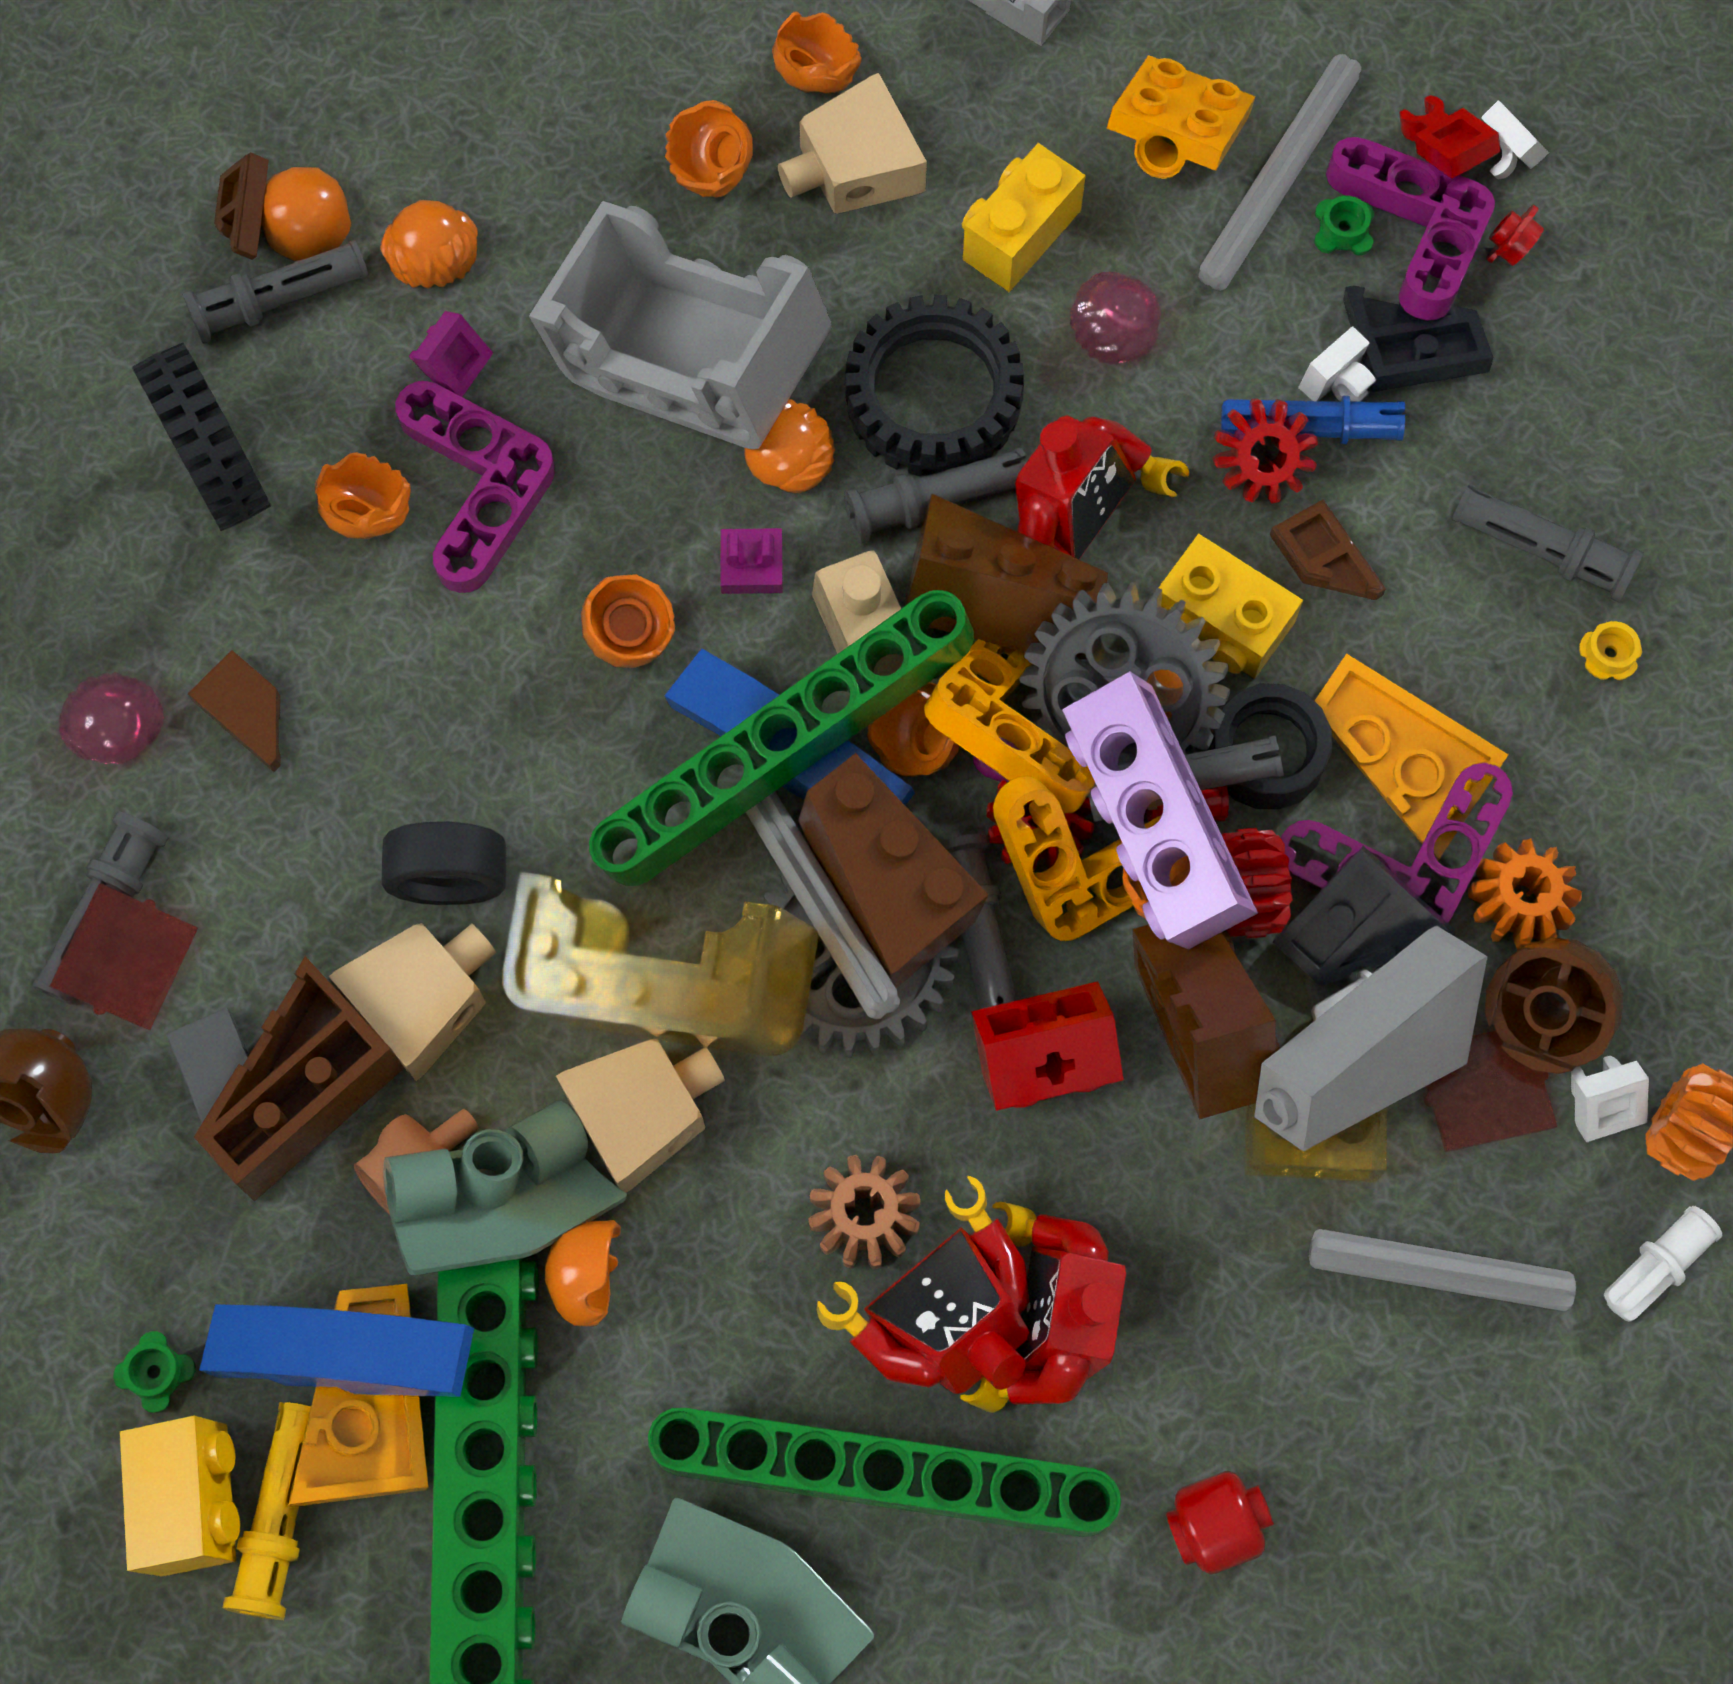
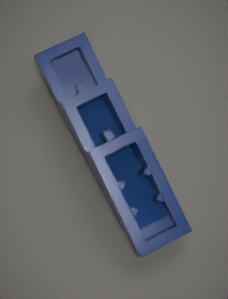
M701 648L664 696L672 709L721 737L778 697L779 694ZM784 728L777 731L770 741V750L783 751L789 748L796 739L797 730L794 728ZM848 740L782 786L805 800L806 793L810 788L856 753L905 806L915 794L909 784Z
M215 1304L199 1371L217 1378L269 1379L285 1386L338 1387L353 1394L460 1397L474 1328L458 1323L351 1311Z

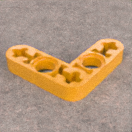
M978 639L971 646L970 651L939 679L924 706L925 716L938 731L1009 781L1021 776L1033 777L1055 795L1063 813L1075 812L1081 807L1095 784L1088 766L1082 767L1068 747L1004 703L1006 698L1021 683L1020 677L1026 667L1033 664L1024 658L1025 652ZM1003 652L1009 655L1007 660L1001 656ZM975 674L987 679L991 684L979 679ZM1000 738H1004L1012 742L1020 750L1014 749L1013 747L1007 745Z
M1021 776L1010 780L1000 789L993 805L994 818L1031 912L1037 922L1053 938L1060 941L1074 940L1133 907L1131 898L1125 891L1124 885L1116 889H1107L1106 885L1112 871L1122 865L1116 847L1122 844L1121 839L1081 861L1059 801L1040 781L1033 777ZM1029 801H1033L1029 805L1030 814L1033 821L1039 826L1033 830L1021 820L1025 815L1023 806ZM1161 816L1144 824L1145 827L1149 828L1155 825ZM1049 847H1058L1059 854L1054 865L1044 872L1034 873L1033 864L1038 854ZM1089 887L1096 894V897L1092 900L1090 899L1093 898V896L1087 890ZM1068 901L1066 903L1068 912L1062 915L1063 909L1061 905Z

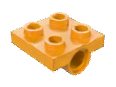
M1148 55L1113 106L1107 129L1136 140L1134 155L1137 164L1145 173L1152 177L1161 179L1173 177L1181 171L1187 160L1216 171L1247 121L1256 96L1240 91L1235 84L1222 79L1212 80L1186 70L1181 63L1175 60L1157 59ZM1161 136L1169 138L1175 145L1167 143Z

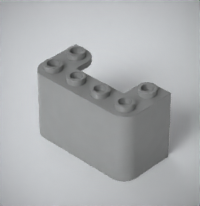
M602 201L529 315L559 369L573 383L601 397L741 447L758 449L832 328L827 309L819 295L811 271L800 260L792 256L782 255L779 258H765L756 272L757 277L747 275L743 278L722 271L716 265L704 259L691 261L670 253L662 235L657 230L659 227L658 222L651 214L636 206L623 208Z

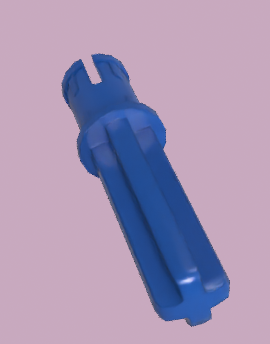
M1345 395L1342 396L1341 402L1285 401L1288 404L1285 421L1298 412H1302L1308 418L1307 424L1297 435L1307 433L1314 434L1316 437L1340 438V444H1347L1348 439H1389L1402 441L1404 437L1405 415H1402L1405 412L1404 401L1359 402L1350 401V396ZM1228 399L1223 402L1221 409L1222 430L1235 434L1238 429L1227 416L1232 409L1238 411L1246 421L1252 419L1249 409L1250 400ZM1261 400L1265 407L1266 417H1268L1270 409L1276 400Z

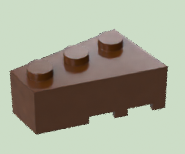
M931 494L914 552L904 607L920 595L932 590L950 592L961 601L974 630V639L1026 652L1031 643H1041L1034 635L1041 623L1046 621L1054 624L1051 614L1058 604L1062 603L1074 611L1073 600L1081 590H1084L1097 603L1098 592L1102 585L1107 583L1108 572L937 495ZM941 617L934 620L929 627L951 633L957 621L950 617ZM1077 654L1079 660H1087L1086 654Z
M856 753L807 791L799 823L813 854L895 988H897L976 922L989 894Z
M1149 924L1132 929L1134 964L1137 974L1199 1120L1256 1103L1262 1063L1280 1049L1276 1038V1020L1238 960L1228 931L1225 930L1191 949H1186L1167 941L1166 938L1159 939Z
M306 956L294 973L297 978L277 1011L272 1010L261 1028L264 1032L243 1066L238 1064L194 1136L232 1181L253 1201H256L404 1069L392 1049Z

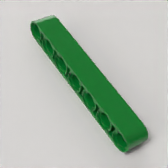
M932 590L920 595L601 821L591 834L589 852L593 862L617 883L622 885L639 886L648 882L949 669L970 651L974 641V630L961 601L954 594L944 590ZM950 617L957 621L954 629L947 636L932 638L926 635L929 625L938 618ZM888 654L903 656L902 665L895 673L888 676L874 674L876 663L882 657ZM836 691L850 693L849 702L843 710L831 714L822 712L823 702L830 694ZM784 728H794L797 730L796 739L789 748L783 751L770 750V741L777 731ZM731 765L744 766V774L736 786L729 789L717 788V780L725 768ZM679 802H690L691 807L688 818L680 825L667 827L665 825V817L668 810ZM627 839H637L635 855L624 864H614L613 854L616 847Z
M671 1408L661 1413L652 1422L648 1433V1447L655 1461L667 1473L678 1477L1079 1537L1095 1536L1105 1531L1118 1516L1121 1506L1120 1491L1115 1481L1105 1472L1094 1468L690 1408ZM678 1425L693 1427L699 1433L697 1450L691 1457L684 1460H673L668 1458L663 1452L665 1435L670 1429ZM744 1435L760 1437L767 1444L765 1461L753 1470L738 1469L730 1462L729 1452L732 1444ZM811 1445L827 1447L833 1453L836 1460L833 1471L822 1480L812 1481L806 1479L796 1468L799 1454ZM878 1455L894 1457L903 1469L901 1482L895 1488L888 1491H879L872 1488L866 1482L863 1475L866 1464ZM945 1465L961 1467L969 1476L971 1483L970 1492L958 1501L942 1499L935 1493L932 1487L933 1474ZM1012 1475L1028 1477L1034 1482L1038 1490L1037 1504L1027 1511L1010 1509L1001 1498V1483ZM1080 1485H1090L1097 1488L1105 1499L1106 1510L1104 1516L1092 1522H1086L1076 1517L1069 1506V1495L1072 1489Z

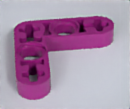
M1348 137L1340 140L1333 148L1326 171L1328 183L1332 188L1345 196L1356 197L1371 206L1427 227L1399 290L1398 298L1401 306L1410 315L1423 320H1437L1445 316L1451 309L1494 211L1495 199L1493 194L1486 186L1461 175L1451 179L1430 163L1368 139ZM1351 164H1357L1360 168L1354 169L1350 166ZM1380 173L1386 174L1385 181L1378 179ZM1401 181L1415 183L1424 193L1421 195L1406 194L1396 186V183ZM1436 194L1442 196L1440 203L1434 201ZM1460 207H1468L1469 209H1471L1470 213L1461 210ZM1436 242L1451 243L1460 250L1461 255L1454 257L1445 256L1439 253L1433 244ZM1429 274L1440 278L1437 288L1433 293L1423 290Z
M416 381L407 385L399 393L395 402L396 414L404 433L415 441L482 475L438 541L433 552V565L440 582L451 591L458 593L472 592L480 588L488 580L551 485L555 476L552 452L548 444L539 437L433 382ZM430 401L433 402L437 416L449 423L446 434L441 421L430 415L424 414L419 421H416L412 408L415 405L425 408ZM472 427L486 428L492 433L490 443L479 451H469L459 445L461 435ZM534 455L536 456L539 470L536 472L527 469L523 472L517 481L519 494L523 495L519 497L510 488L518 475L514 461L519 459L526 462ZM491 502H502L512 509L510 518L498 527L485 526L478 520L480 510ZM471 530L479 538L471 551L475 566L472 570L462 566L457 573H453L449 558L452 555L458 558L466 555L473 544L470 534L466 532ZM484 542L490 543L491 545L486 546Z
M1479 763L1464 769L1454 781L1411 867L1320 822L1312 820L1298 821L1290 825L1281 835V839L1285 843V854L1289 857V871L1321 889L1328 883V881L1321 878V875L1327 871L1329 866L1313 859L1305 867L1298 866L1294 862L1296 851L1289 847L1290 840L1294 836L1304 839L1309 831L1316 832L1321 836L1318 847L1333 856L1336 854L1338 843L1351 849V852L1339 864L1337 872L1364 846L1418 896L1424 893L1430 881L1428 878L1417 876L1422 864H1425L1438 876L1458 880L1453 893H1450L1446 887L1441 885L1434 898L1433 904L1441 909L1440 916L1448 923L1510 805L1513 795L1511 781L1507 774L1496 765ZM1484 775H1487L1495 780L1492 790L1500 795V799L1497 805L1485 803L1477 814L1474 821L1487 823V828L1483 836H1481L1467 823L1448 820L1447 815L1451 807H1455L1463 815L1472 799V795L1464 790L1467 780L1478 783ZM1445 832H1459L1467 837L1471 844L1472 852L1470 859L1460 868L1451 869L1444 867L1434 856L1435 841Z

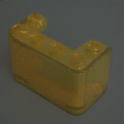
M520 872L502 971V985L507 997L516 1006L580 1029L763 1056H776L789 1051L799 1041L819 934L817 929L779 906L744 901L743 917L734 927L724 932L706 931L700 965L627 955L629 924L625 915L616 906L601 900L581 898L561 888V881L552 876Z

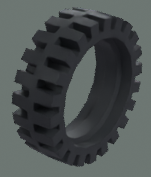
M934 294L933 305H924L922 295L910 297L907 309L903 310L899 302L887 306L884 319L875 314L867 321L866 333L860 330L855 337L853 351H849L846 362L844 382L846 409L849 420H852L853 430L859 441L865 440L866 449L874 457H878L880 454L884 455L885 464L898 470L901 464L908 466V474L922 477L923 469L933 470V474L950 468L970 464L976 460L981 461L991 458L995 448L1001 450L1008 442L1010 431H1014L1019 419L1024 392L1023 363H1020L1019 348L1016 341L1010 342L1009 330L1004 324L1000 322L994 326L993 314L983 307L977 314L972 313V302L962 298L958 299L955 307L948 306L947 295ZM922 339L949 340L971 349L985 362L993 380V396L985 413L972 425L947 434L919 433L896 424L883 412L875 394V378L884 360L899 347Z
M183 342L176 344L132 366L135 375L220 531L242 523L271 507L249 460Z

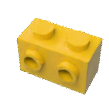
M1037 143L1023 160L1020 157L1013 159L1002 173L998 188L987 200L983 198L978 199L970 207L963 219V260L1010 292L1081 212L1086 175L1040 143Z
M1199 533L1159 586L1162 589V608L1169 610L1175 603L1183 600L1186 604L1180 618L1187 624L1201 617L1206 620L1198 638L1200 641L1219 639L1220 646L1212 657L1215 662L1228 663L1229 672L1239 674L1243 671L1254 679L1295 624L1303 603V599Z
M194 1415L120 1431L127 1571L167 1576L236 1562L235 1541L240 1533V1518L238 1510L232 1502L230 1473L234 1468L236 1455L233 1441L228 1434L227 1424Z

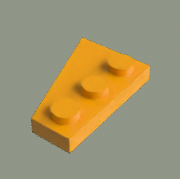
M1347 653L1315 699V702L1323 709L1330 724L1332 737L1421 844L1460 773L1469 766L1479 763H1488L1500 768L1509 755ZM1484 775L1478 783L1467 780L1464 790L1472 795L1467 810L1462 815L1455 807H1451L1447 819L1465 822L1493 778ZM1445 832L1436 839L1434 856L1437 861H1439L1457 832Z
M407 1284L341 1290L337 1295L334 1310L411 1318ZM315 1387L287 1508L424 1491L428 1488L419 1396L353 1394L338 1387Z

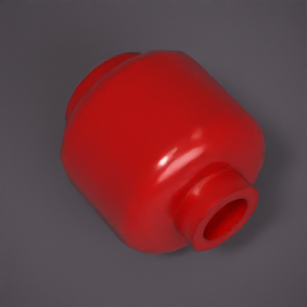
M1224 1471L1182 1487L1175 1495V1509L1166 1512L1172 1535L1186 1566L1196 1562L1198 1567L1208 1574H1216L1260 1557L1265 1550V1538L1262 1529L1274 1525L1260 1486L1257 1485L1246 1489L1241 1478L1231 1471Z

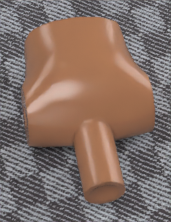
M465 1109L460 1110L432 1132L427 1131L410 1115H401L392 1120L383 1129L378 1143L372 1151L354 1164L355 1172L371 1196L390 1215L383 1178L385 1157L438 1149H448L450 1151L479 1129L472 1115Z

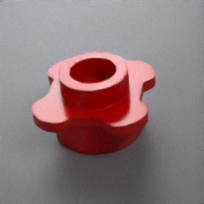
M1533 204L1521 216L1512 210L1499 222L1489 236V240L1496 245L1486 258L1489 263H1492L1500 256L1511 266H1514L1530 251L1544 231V228L1532 219L1539 209Z

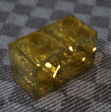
M1256 1103L1247 1105L1245 1108L1244 1175L1377 1182L1387 1171V1107L1358 1122L1363 1131L1362 1142L1355 1144L1347 1143L1335 1134L1305 1151L1300 1150L1288 1140L1275 1137L1265 1124L1254 1117Z

